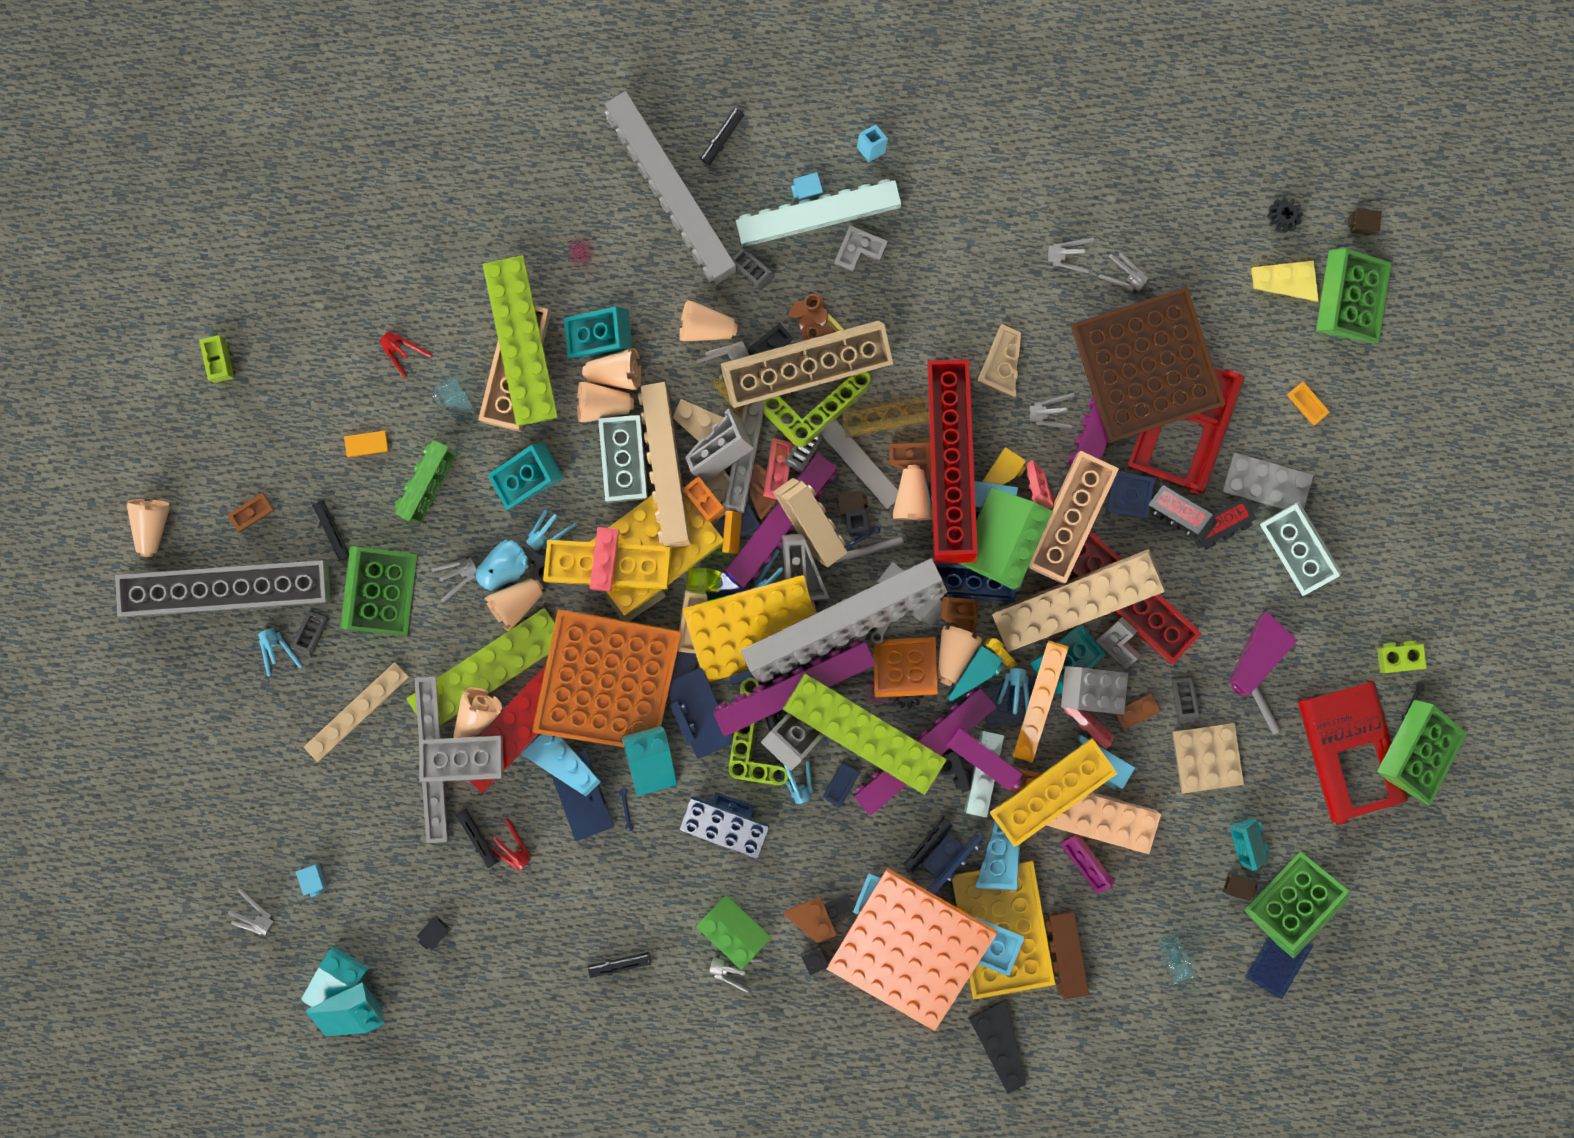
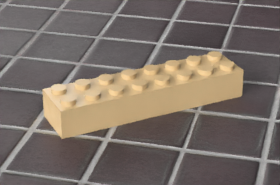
M875 321L721 363V368L730 404L736 408L892 365L893 360L885 325L880 321Z
M1150 549L1068 580L1064 584H1058L994 609L992 616L1005 647L1010 652L1165 592V585Z

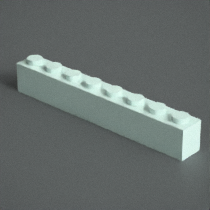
M885 179L879 181L878 185L870 186V184L859 186L858 190L850 191V189L839 191L838 195L830 196V194L819 196L818 200L811 201L810 199L799 201L798 205L791 206V204L779 206L778 210L771 211V209L759 211L758 215H741L736 220L741 245L746 247L898 209L901 207V201L896 181Z

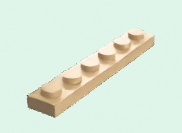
M394 662L304 746L306 751L319 762L409 678L406 672Z

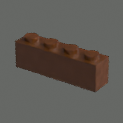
M1069 910L1047 914L1048 920H1045L1047 933L1051 932L1052 940L1048 941L1049 949L1055 955V961H1052L1054 974L1058 973L1059 982H1056L1058 995L1061 994L1064 1000L1088 996L1089 992L1075 913Z

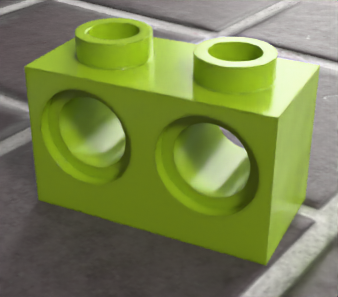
M220 335L200 339L199 342L208 380L218 383L235 379L226 339Z
M1416 640L1404 641V646H1396V643L1383 644V648H1377L1380 673L1427 669L1424 644H1417ZM1410 650H1413L1415 653L1413 661L1408 658ZM1390 652L1395 656V660L1392 663L1387 659Z

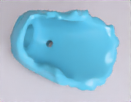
M505 539L491 550L483 562L477 566L476 580L480 586L489 591L499 589L509 582L520 579V576L529 566L528 557L518 543Z

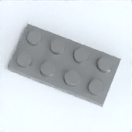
M1234 452L1222 492L1240 498L1245 497L1247 500L1282 510L1299 501L1304 509L1313 475Z
M503 736L419 740V782L503 779Z

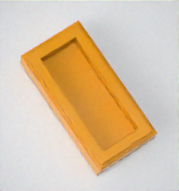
M1304 381L1287 394L1289 399L1313 426L1330 413Z
M386 431L344 437L347 457L389 452Z
M726 511L722 547L724 553H739L742 513Z

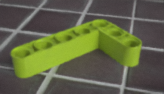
M868 372L850 376L803 419L779 396L765 399L763 412L794 445L804 447L867 392L871 378ZM862 379L866 384L859 385L856 383V380ZM846 392L849 393L851 397L844 398L841 396V394ZM774 403L778 408L770 409L768 405ZM831 405L834 406L836 410L831 412L828 411L826 407ZM790 418L792 423L785 424L782 419ZM819 419L822 423L814 425L811 420ZM798 432H803L807 436L805 438H799L796 434Z
M747 678L741 684L740 694H751L747 690L749 682H755L756 687L762 685L761 682L759 683L755 678ZM757 722L750 725V732L744 734L741 729L734 732L729 763V773L733 778L773 785H783L790 780L784 766L752 761ZM740 743H745L747 746V752L744 755L738 751ZM738 763L744 766V773L742 775H738L735 772V766ZM759 766L765 771L762 778H758L755 774V770ZM777 770H782L785 773L783 781L776 779L775 774Z

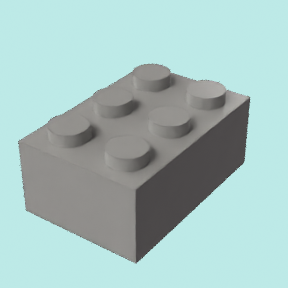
M1065 666L1061 708L1124 714L1128 673Z
M787 713L761 743L792 771L822 739L824 734Z

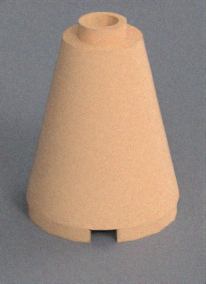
M687 300L681 317V321L683 320L682 328H680L681 341L731 339L732 335H736L738 324L735 323L733 318L694 301Z
M631 348L588 361L583 366V377L590 383L637 390V387H640L641 365L638 367L636 359H640L639 354L635 348Z
M585 381L579 382L577 398H579V405H577L578 422L585 423L600 418L629 414L630 410H633L634 399L630 397L629 393Z
M908 465V469H903L892 514L894 520H933L924 470L920 469V465Z
M145 499L127 501L135 550L140 553V556L152 557L153 553H157L170 509L168 502L160 500L149 502L145 501Z
M529 578L485 597L484 600L488 602L486 604L498 622H504L505 626L503 628L508 632L543 595L542 590L544 588L538 579L533 580Z
M946 626L943 627L937 677L940 679V683L951 686L952 683L956 684L980 647L981 637L977 636V639H974L969 631L950 626L949 630Z
M470 687L466 692L464 691L460 701L453 737H478L500 714L502 706L498 698L495 696L491 698L487 695L488 691L480 688Z

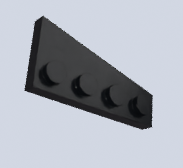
M1005 999L970 1017L969 1020L1007 1094L1026 1085Z

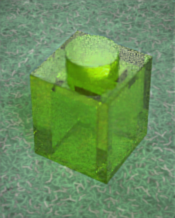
M688 568L686 589L699 592H719L721 571L709 568Z

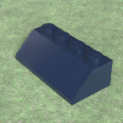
M959 563L935 564L947 591L943 597L1015 602L1016 589L1013 590Z

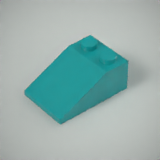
M611 307L564 318L568 359L611 355L632 348L629 310Z
M545 443L530 445L488 474L506 511L542 493L564 479Z
M1082 624L1075 626L1056 641V643L1068 646L1069 649L1054 696L1063 692L1065 666L1091 669L1105 656L1104 652ZM1045 650L1029 663L1037 674Z
M980 646L945 699L953 701L990 679L993 675L997 676L1003 667L1001 664L1003 659Z
M662 726L621 737L636 796L677 785L668 740Z
M1249 819L1230 824L1239 864L1252 871L1258 870L1268 861L1267 855L1269 854L1267 843H1263L1261 836L1264 834L1261 822H1258L1256 819Z
M333 947L328 951L301 1000L313 1007L360 984L370 968L337 947Z
M363 982L306 1010L307 1015L325 1036L368 1033L385 1024L381 1004Z

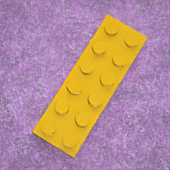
M547 540L543 581L590 585L595 542ZM618 544L613 586L668 590L672 548Z
M1091 738L989 813L1013 846L1016 847L1115 776L1117 772Z

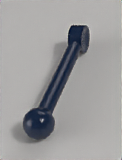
M873 527V530H871V534L862 535L859 538L849 543H846L844 548L846 549V551H848L851 546L873 535L874 533L879 534L881 531L880 527Z
M622 788L619 790V795L622 796L627 824L625 828L627 831H632L633 824L630 822L626 800L627 790Z

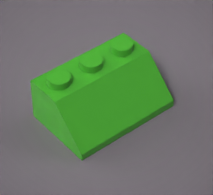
M727 895L696 926L741 970L748 965L772 938Z

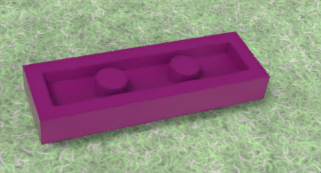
M1073 834L1060 843L1097 894L1110 888L1115 883L1080 835Z

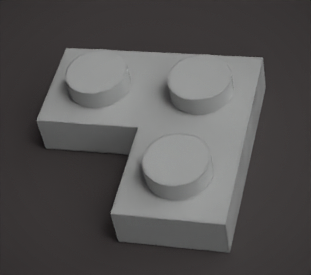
M849 226L834 265L853 272L860 254L880 261L888 241Z
M1123 617L1117 620L1096 640L1125 669L1140 657V654L1127 643L1137 630Z

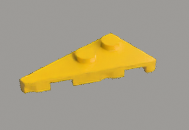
M986 639L981 645L1003 659L1002 662L1009 668H1014L1018 664L1003 648L1005 645L998 639Z

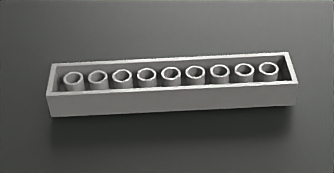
M624 91L606 102V111L604 113L607 121L612 128L616 126L615 131L620 142L623 145L627 144L626 148L632 161H638L639 172L644 179H649V187L655 197L657 195L660 196L661 207L666 214L670 212L673 226L677 231H682L680 234L687 248L692 247L693 257L698 265L702 264L704 266L702 268L703 273L709 283L713 281L717 285L735 274L736 266L627 92Z
M931 558L741 650L751 674L759 683H765L772 680L779 673L784 674L791 671L792 667L797 664L808 663L812 657L818 654L824 655L837 645L843 646L847 644L849 639L855 636H864L868 633V630L874 627L880 628L893 618L903 617L911 609H920L926 602L942 598L947 591Z
M323 560L115 575L117 617L331 603L329 563Z

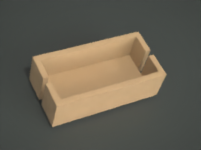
M792 478L773 492L797 533L803 534L813 559L829 567L847 554L844 548L846 545L845 541L840 535L837 536L835 533L836 526L831 519H827L825 516L826 510L820 502L816 501L814 497L816 493L810 485L807 486L803 481L799 482Z

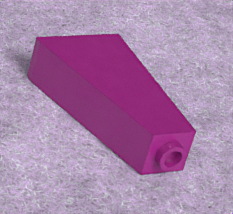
M1268 612L1259 616L1229 679L1232 690L1239 696L1250 695L1298 641Z
M960 728L947 746L1007 790L1011 791L1012 788L1017 790L1023 782V779L1020 778L1023 775L1022 772L965 729Z

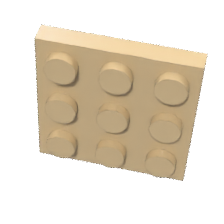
M1235 723L1172 732L1182 794L1244 785Z

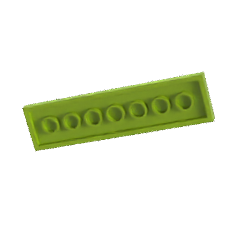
M521 255L484 263L483 269L516 426L558 418L524 256Z
M546 608L541 609L437 678L440 726L458 715L462 694L468 688L484 689L490 694L549 654L555 622ZM416 693L406 698V700L417 715Z
M806 673L803 674L783 707V710L924 795L947 760Z

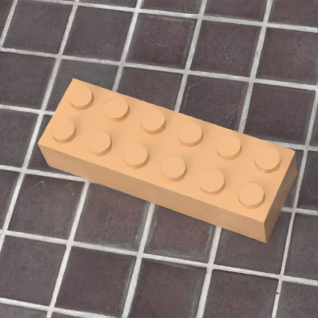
M535 306L542 344H544L551 312L549 309ZM498 340L478 420L485 424L522 432L524 425L516 426Z
M1082 451L1077 453L1051 508L1053 512L1028 568L1059 583L1064 584L1067 582L1119 468Z
M1091 792L1046 826L1149 854L1161 814L1154 809Z

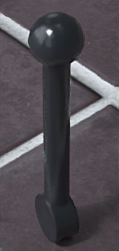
M1422 682L1416 684V691L1406 713L1401 717L1402 721H1404L1413 701L1417 699L1420 691L1425 688Z

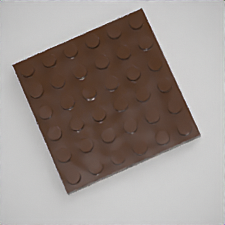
M1188 287L1070 325L1108 443L1225 405Z

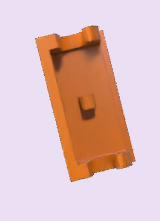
M699 476L683 488V491L711 524L716 521L718 515L725 513L724 507Z

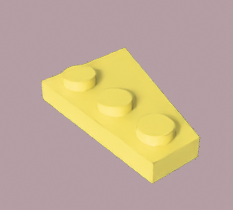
M1314 261L1251 268L1254 289L1314 302L1319 301Z

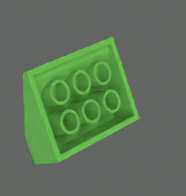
M1347 248L1329 250L1316 331L1332 336L1379 343L1392 263Z
M434 440L426 445L423 452L425 456L422 462L419 461L416 464L413 479L408 480L404 488L406 492L403 498H399L394 507L396 509L395 514L419 526L458 454L451 448Z
M991 487L976 519L977 563L959 564L1013 590L1020 587L1053 511L1030 500Z
M350 546L340 629L407 636L417 554Z
M1414 700L1377 772L1395 786L1431 806L1467 733L1434 704Z
M1300 851L1245 909V912L1280 948L1294 959L1349 901L1350 891Z

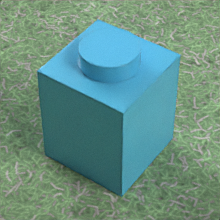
M874 125L859 133L857 149L870 162L885 154L888 138L877 125Z
M817 172L793 179L794 185L791 186L793 197H797L798 201L814 199L823 195Z
M320 863L296 871L303 896L309 893L311 897L323 893L322 889L327 887Z

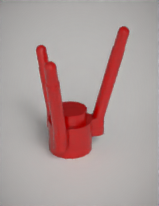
M388 331L382 336L379 343L384 347L382 350L389 356L404 378H407V374L391 353L397 351L405 359L408 358L400 349V342L429 358L432 357V354L402 338L398 333L394 335L391 331Z
M506 818L505 822L522 851L520 852L517 849L513 853L496 837L493 840L510 857L508 858L493 847H490V849L513 869L516 868L520 871L531 860L528 857L530 852L525 848L510 820Z

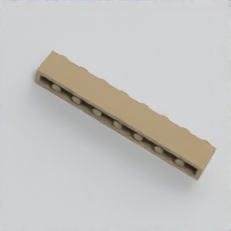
M665 382L641 386V393L638 394L640 405L644 407V413H641L642 423L647 428V432H644V439L646 445L649 444L650 452H647L648 463L652 464L653 469L650 472V480L652 484H655L656 490L652 494L654 503L658 504V511H655L657 524L660 523L661 531H658L659 541L665 547L691 545L668 387Z

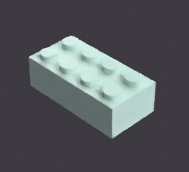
M641 416L598 419L605 501L607 503L648 499Z
M1299 501L1260 524L1302 596L1341 575L1342 572Z

